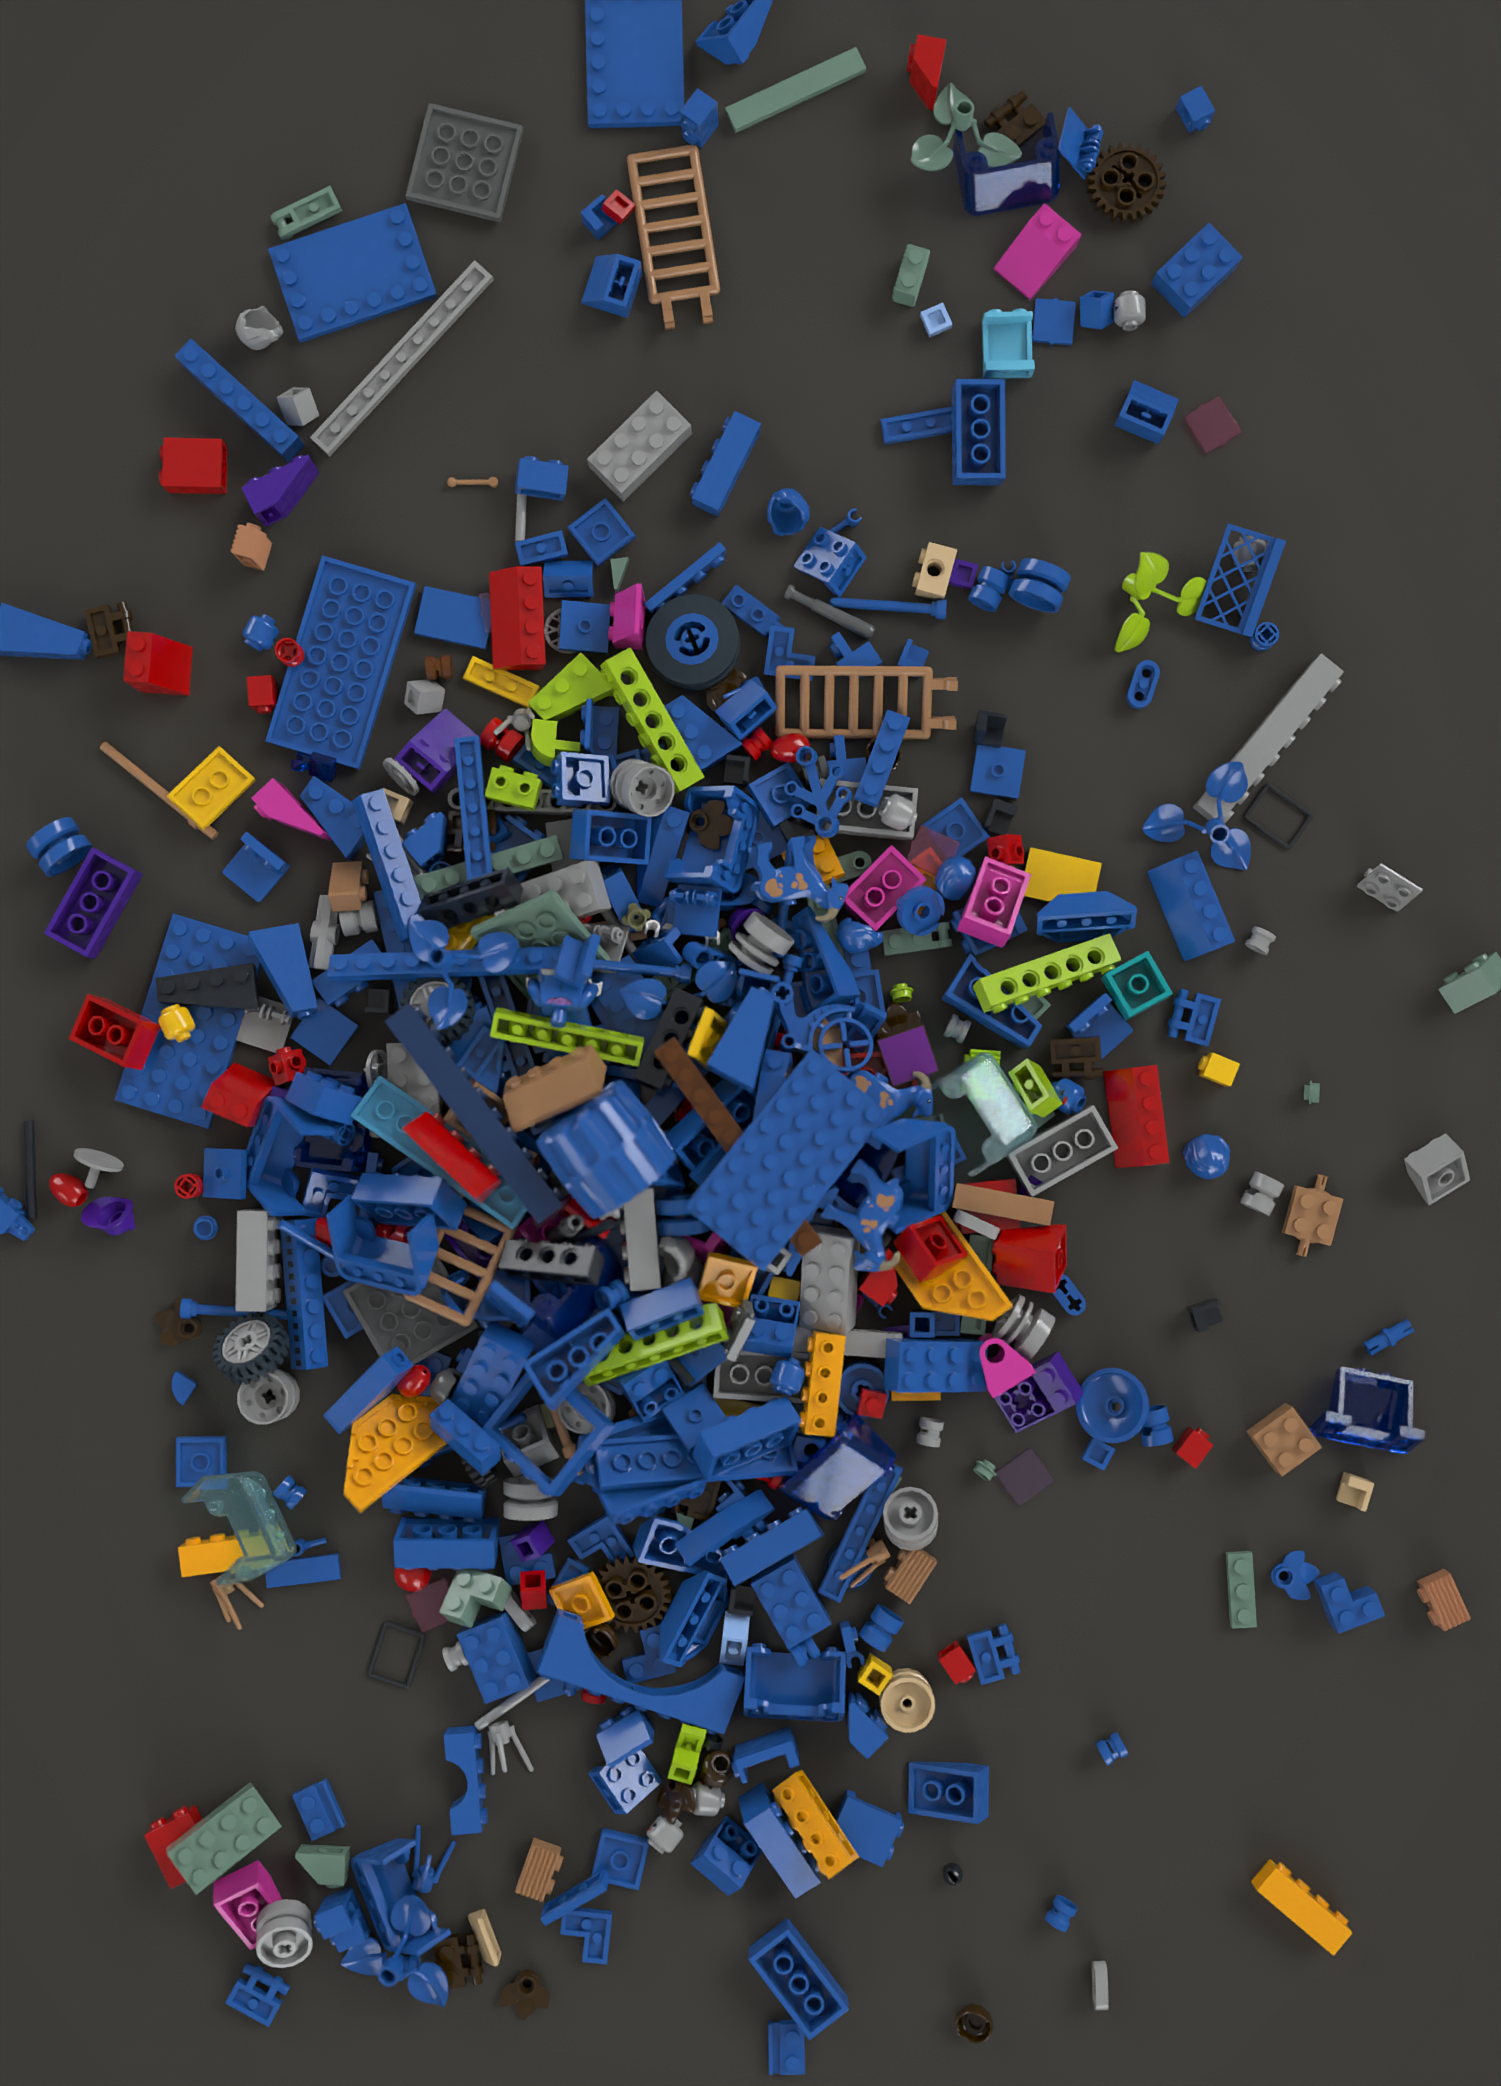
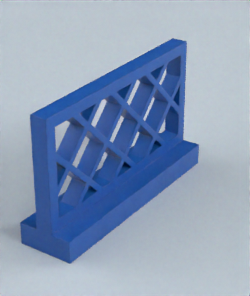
M1227 523L1194 620L1252 637L1286 541ZM1231 530L1241 533L1245 543L1232 549L1228 542ZM1246 535L1252 536L1254 538L1248 540ZM1257 539L1268 541L1265 551L1255 556L1249 543ZM1246 545L1252 559L1239 565L1234 551ZM1225 546H1227L1229 551L1223 554ZM1231 554L1236 567L1223 573L1219 565L1222 557ZM1262 557L1261 563L1259 565L1257 559ZM1254 561L1258 569L1255 577L1247 580L1241 567ZM1217 569H1218L1220 575L1217 576V577H1215L1216 572H1217ZM1238 569L1243 583L1231 589L1225 576ZM1222 578L1228 591L1215 597L1211 590L1212 583ZM1254 581L1252 588H1250L1248 583ZM1245 585L1249 592L1248 599L1238 604L1233 591ZM1210 594L1212 599L1206 602L1208 595ZM1230 594L1235 606L1222 612L1217 599ZM1214 602L1219 615L1211 619L1202 617L1204 606ZM1243 605H1245V608H1244L1243 613H1242L1240 607L1243 606ZM1237 609L1241 617L1238 627L1228 625L1224 615ZM1221 617L1223 623L1215 620Z

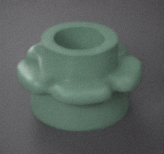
M1310 1080V1085H1304V1100H1309V1104L1311 1102L1319 1103L1320 1083H1312V1080Z
M983 1459L982 1462L976 1461L973 1471L986 1481H990L993 1476L996 1477L994 1472L996 1467L986 1459Z

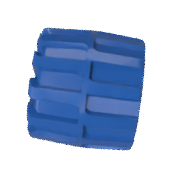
M621 1080L604 1086L601 1095L584 1102L582 1105L579 1104L568 1110L570 1114L558 1118L537 1139L538 1148L561 1183L592 1218L602 1217L627 1203L661 1177L676 1160L673 1148L654 1118Z

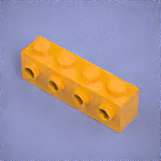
M811 1331V1337L808 1336L806 1351L809 1352L808 1362L805 1361L803 1368L805 1370L806 1385L801 1389V1402H804L803 1412L800 1411L798 1415L801 1419L799 1427H801V1431L805 1434L835 1437L846 1336L843 1334Z
M803 1770L794 1773L772 1790L776 1803L789 1816L790 1825L803 1838L804 1847L814 1855L818 1861L817 1866L822 1874L827 1875L830 1879L859 1858L857 1852Z

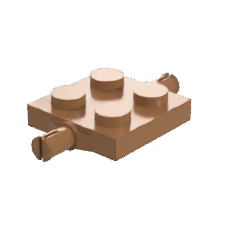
M1317 1174L1314 1188H1303L1294 1185L1282 1233L1292 1235L1300 1240L1296 1254L1307 1257L1310 1243H1321L1331 1246L1343 1203L1342 1198L1332 1196L1324 1191L1328 1177Z

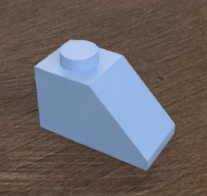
M725 1611L719 1663L744 1666L750 1616L729 1614L728 1611Z

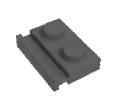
M742 1299L739 1307H735L732 1312L731 1322L726 1327L729 1339L722 1341L724 1352L727 1353L726 1359L736 1360L756 1322V1319L753 1318L754 1310L751 1301Z

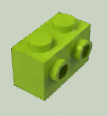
M500 765L499 769L492 767L485 797L491 801L535 812L543 783L540 779H537L538 775L534 773L524 772L521 775L514 773L513 768Z
M1027 1058L1008 1072L1014 1082L1015 1090L1022 1096L1025 1101L1024 1105L1031 1114L1035 1113L1044 1118L1063 1104L1043 1069L1035 1062Z

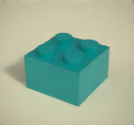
M1149 951L1109 971L1101 978L1125 1021L1173 994Z

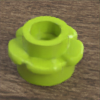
M906 983L896 984L893 986V990L890 991V996H892L893 1002H907L912 999V992L914 990L911 987L909 988Z

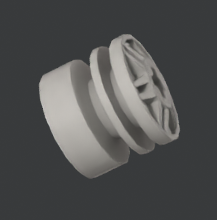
M627 759L620 763L612 773L610 794L613 801L620 807L646 817H653L663 813L671 804L674 796V782L671 775L662 767L639 759Z
M753 911L743 924L750 935L737 932L735 936L738 941L731 940L728 947L742 963L752 970L771 975L774 970L770 965L777 966L779 964L773 952L784 956L794 944V940L773 921Z
M1018 1294L1011 1301L1013 1307L997 1318L991 1337L999 1339L1003 1337L1002 1340L1008 1345L1016 1339L1013 1349L1026 1360H1030L1047 1339L1055 1323V1317L1042 1308L1031 1315L1034 1303L1028 1301L1024 1304L1025 1297Z
M277 1369L274 1372L270 1370L268 1371L269 1376L265 1379L263 1376H260L259 1382L255 1383L251 1380V1383L247 1385L242 1382L237 1393V1404L241 1414L248 1421L255 1424H270L288 1417L296 1409L300 1400V1389L297 1381L290 1373L281 1369ZM271 1391L273 1395H276L274 1400H272L271 1396H268Z
M581 1381L576 1388L605 1416L613 1421L616 1415V1402L611 1391L599 1384L588 1387L584 1381ZM565 1399L558 1406L557 1411L560 1421L567 1429L583 1434L590 1433L595 1429Z

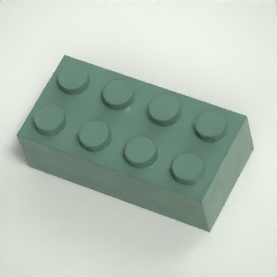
M249 1782L166 1847V1852L197 1895L282 1826L253 1784Z

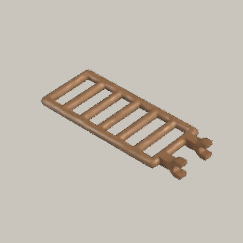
M687 145L630 154L627 157L633 203L636 204L634 209L649 302L651 304H662L665 330L675 329L671 302L700 297L703 324L713 323L710 296L719 294L720 283L698 147L696 145ZM690 156L692 169L639 177L637 166L639 163ZM689 179L694 181L695 192L646 200L642 198L641 187ZM697 202L699 212L697 216L646 223L644 210ZM701 225L702 239L650 247L648 233ZM699 249L705 250L706 262L657 270L653 268L652 257ZM708 272L710 282L708 286L657 293L655 280Z
M780 665L776 668L775 705L777 710L775 712V735L778 738L790 733H798L806 738L833 739L837 735H844V739L876 738L882 725L884 676H898L897 713L907 716L908 676H923L921 730H906L903 739H928L931 735V728L956 730L955 716L931 717L932 690L958 691L957 677L933 678V669L923 666ZM785 675H800L799 729H785ZM810 675L825 676L824 729H809ZM835 676H849L848 729H833ZM859 676H874L872 729H858Z
M529 1150V1152L533 1156V1159L530 1160V1162L536 1168L541 1160V1157H539L537 1153ZM467 1205L463 1213L464 1215L504 1232L498 1246L458 1228L457 1230L436 1228L438 1243L440 1244L444 1234H447L493 1255L487 1268L485 1269L442 1248L438 1249L436 1257L481 1277L476 1291H472L433 1272H430L428 1278L429 1282L470 1300L465 1313L461 1314L420 1294L417 1296L404 1294L405 1299L463 1326L470 1325L498 1269L506 1240H512L519 1226L518 1224L512 1230L497 1218Z

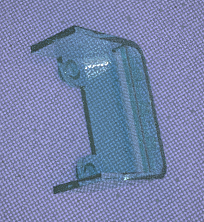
M989 1053L977 1054L930 1083L932 1090L940 1087L943 1093L952 1099L966 1094L992 1133V1136L987 1138L982 1145V1153L985 1159L981 1160L968 1173L970 1177L1005 1158L1030 1140L1037 1131L1035 1120L995 1058Z
M250 1471L202 1476L182 1498L183 1503L204 1501L211 1514L218 1517L227 1516L244 1556L238 1558L216 1581L218 1586L251 1581L288 1561L296 1552L295 1542L274 1495H272L270 1486L266 1478L259 1472Z

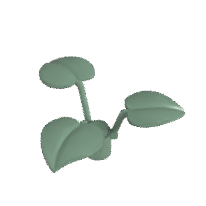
M950 82L939 94L933 110L934 117L940 124H951L948 136L944 142L936 135L920 137L912 147L911 162L916 167L927 171H937L945 168L953 158V151L947 145L950 143L955 129L966 131L970 126L973 128L977 144L981 146L978 150V158L985 166L993 169L1006 167L1020 159L1022 152L1012 140L1000 133H988L982 141L977 128V120L973 118L974 104Z

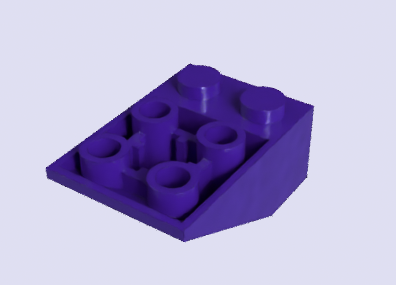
M300 455L293 458L289 464L283 467L272 468L267 475L261 478L255 477L250 479L241 488L254 514L267 527L288 517L320 472L308 455Z
M445 708L405 745L394 760L398 761L407 772L436 795L457 771L454 738L476 736L477 734Z
M1059 1351L1032 1364L1036 1373L995 1398L1016 1433L1077 1404L1084 1394Z

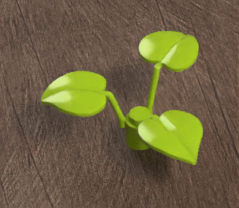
M1141 552L1137 573L1129 574L1122 584L1123 590L1131 595L1130 601L1135 604L1139 614H1131L1124 622L1116 642L1115 651L1122 652L1138 646L1148 634L1150 621L1144 618L1145 612L1138 600L1147 599L1152 591L1179 602L1177 613L1182 616H1189L1197 611L1207 581L1202 577L1192 578L1183 587L1181 597H1176L1156 588V584L1161 583L1166 578L1169 563L1159 554Z

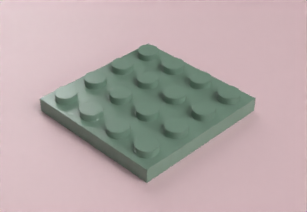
M554 889L473 926L470 933L478 943L489 933H508L518 940V948L561 946L566 935L584 943L591 935ZM599 945L595 959L610 961V957ZM537 974L507 975L528 1000L531 999L526 988L525 975L535 978Z

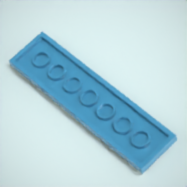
M379 1076L350 1116L435 1176L446 1179L448 1185L514 1230L528 1210L501 1174L498 1179L502 1183L480 1204L403 1130L408 1123L424 1112L428 1111L432 1116L435 1113L382 1076ZM446 1123L444 1125L450 1133L455 1130L465 1139L462 1144L468 1150L473 1147L482 1156L480 1161L486 1167L491 1164L495 1168L474 1140L450 1124Z

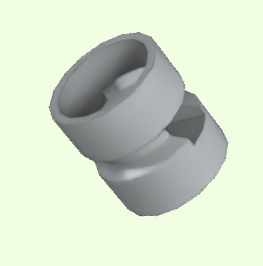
M375 900L363 901L360 911L356 909L355 911L346 910L344 912L341 910L339 912L341 928L346 937L359 935L361 930H364L366 933L380 931V920Z
M1255 1171L1249 1182L1251 1189L1245 1190L1240 1203L1259 1213L1270 1216L1275 1206L1273 1199L1279 1198L1285 1185Z

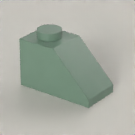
M301 1844L298 1848L295 1858L319 1885H326L328 1888L344 1886L349 1877V1846Z

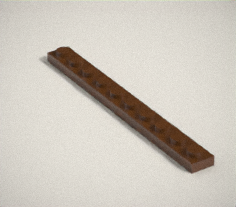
M673 1037L656 1049L654 1053L727 1153L742 1135L743 1131L676 1038ZM806 1219L789 1239L802 1257L822 1243V1240Z

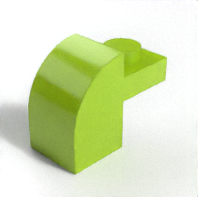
M533 719L530 737L531 751L540 763L551 767L552 761L560 752H580V742L556 740L557 721Z
M682 1724L674 1748L668 1779L692 1784L706 1735L705 1729L694 1725Z

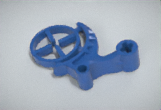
M779 982L773 986L770 993L774 998V1008L777 1009L778 1017L785 1031V1036L779 1044L781 1052L807 1054L810 1049H813L812 1038L817 1027L822 1031L818 1038L817 1054L840 1073L855 1072L868 1062L873 1051V1040L869 1030L861 1022L852 1019L855 1007L843 1004L826 1005L817 1008L804 1018H799L795 1014L793 988L786 982ZM778 992H782V996L786 995L784 1000H780V996L776 997ZM846 1014V1018L835 1019L826 1026L821 1023L832 1015ZM839 1024L841 1041L843 1043L847 1041L845 1024H850L860 1029L867 1040L851 1041L848 1046L849 1048L868 1046L866 1058L860 1064L852 1067L849 1049L845 1048L843 1051L845 1067L833 1064L826 1057L824 1051L841 1049L842 1044L822 1045L824 1034L828 1029Z

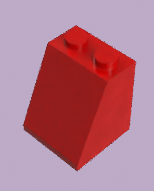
M127 631L124 681L142 693L189 696L193 647L154 633Z
M234 1062L211 1084L201 1108L246 1127H254L263 1100L270 1096L272 1088L275 1086L274 1079Z
M1057 1224L1002 1230L992 1246V1252L996 1254L993 1273L997 1275V1284L1055 1293L1067 1266L1066 1225Z

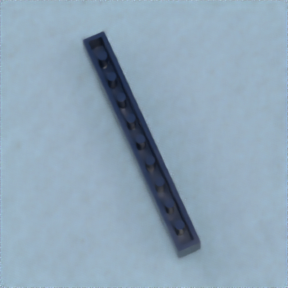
M410 1003L387 1019L385 1021L536 1222L540 1224L563 1206L561 1200L564 1197L556 1187L552 1189L546 1183L549 1177L540 1166L537 1169L530 1162L533 1156L525 1146L522 1148L518 1146L515 1142L518 1136L512 1128L508 1126L505 1129L500 1122L503 1117L496 1107L489 1108L484 1101L488 1097L480 1086L474 1088L469 1081L473 1077L464 1065L461 1068L458 1067L454 1061L457 1056L449 1046L445 1048L439 1042L442 1036L433 1025L430 1028L424 1022L427 1016L418 1005L413 1007Z

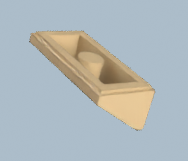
M483 1908L470 1913L468 1919L476 1941L479 1943L483 1960L495 1967L499 1964L501 1951L486 1910Z

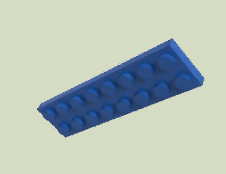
M677 1434L605 1439L595 1451L600 1491L688 1484L704 1477L692 1457L693 1450L688 1452ZM793 1443L711 1478L707 1482L796 1475L798 1467Z

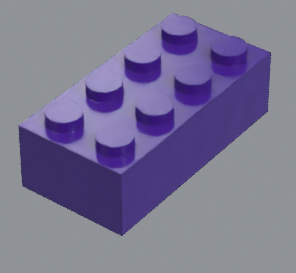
M92 847L44 934L85 957L96 959L142 878L143 873Z

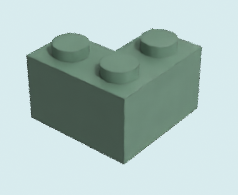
M1497 952L1488 956L1486 953H1483L1473 959V963L1464 968L1465 972L1459 975L1457 972H1454L1443 979L1445 983L1438 990L1454 1014L1497 993L1501 988V958Z
M471 1568L457 1570L439 1612L452 1623L472 1628L481 1605L503 1612L512 1587L503 1578Z

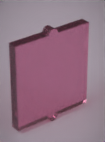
M1219 396L1205 405L1201 404L1199 409L1184 418L1206 454L1220 445L1225 446L1227 441L1241 433L1240 428Z
M921 825L915 840L910 843L912 847L907 860L913 866L936 876L937 870L943 861L955 856L960 842Z
M446 1577L428 1584L418 1592H411L406 1595L413 1611L412 1616L416 1617L422 1633L449 1621L439 1612L450 1588Z

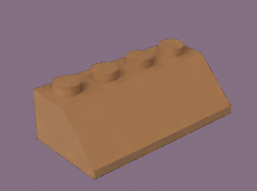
M591 1044L583 1048L578 1047L564 1057H556L548 1064L541 1067L536 1066L529 1070L528 1073L519 1077L514 1076L506 1082L502 1097L512 1130L515 1133L601 1095L607 1066Z

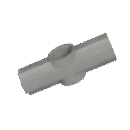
M328 895L319 896L316 920L312 923L310 933L312 947L309 968L328 970L330 955H333L334 946L337 945L339 940V911H332Z

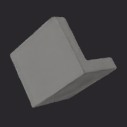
M293 387L276 397L287 425L304 426L319 416L310 388Z
M435 680L407 681L404 704L416 715L441 712L445 689Z

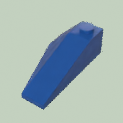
M741 0L734 5H730L725 9L727 15L721 21L717 22V20H714L707 26L695 41L697 46L724 64L744 63L757 43L773 0Z
M669 806L663 813L652 817L649 865L637 864L638 902L657 907L664 899L669 880L664 878L665 869L671 859L678 857L689 824V812Z
M811 906L805 907L792 917L794 944L799 949V957L803 958L801 968H798L797 971H801L803 986H799L807 1015L822 1006L832 1004L845 1005L860 995L852 971L821 922L815 919L816 914Z
M656 1516L640 1525L632 1545L638 1562L693 1574H699L707 1570L724 1576L729 1581L730 1577L720 1561V1558L725 1556L723 1553L724 1549L719 1548L714 1553L709 1551L693 1565L689 1566L674 1544L690 1533L691 1529L678 1521Z

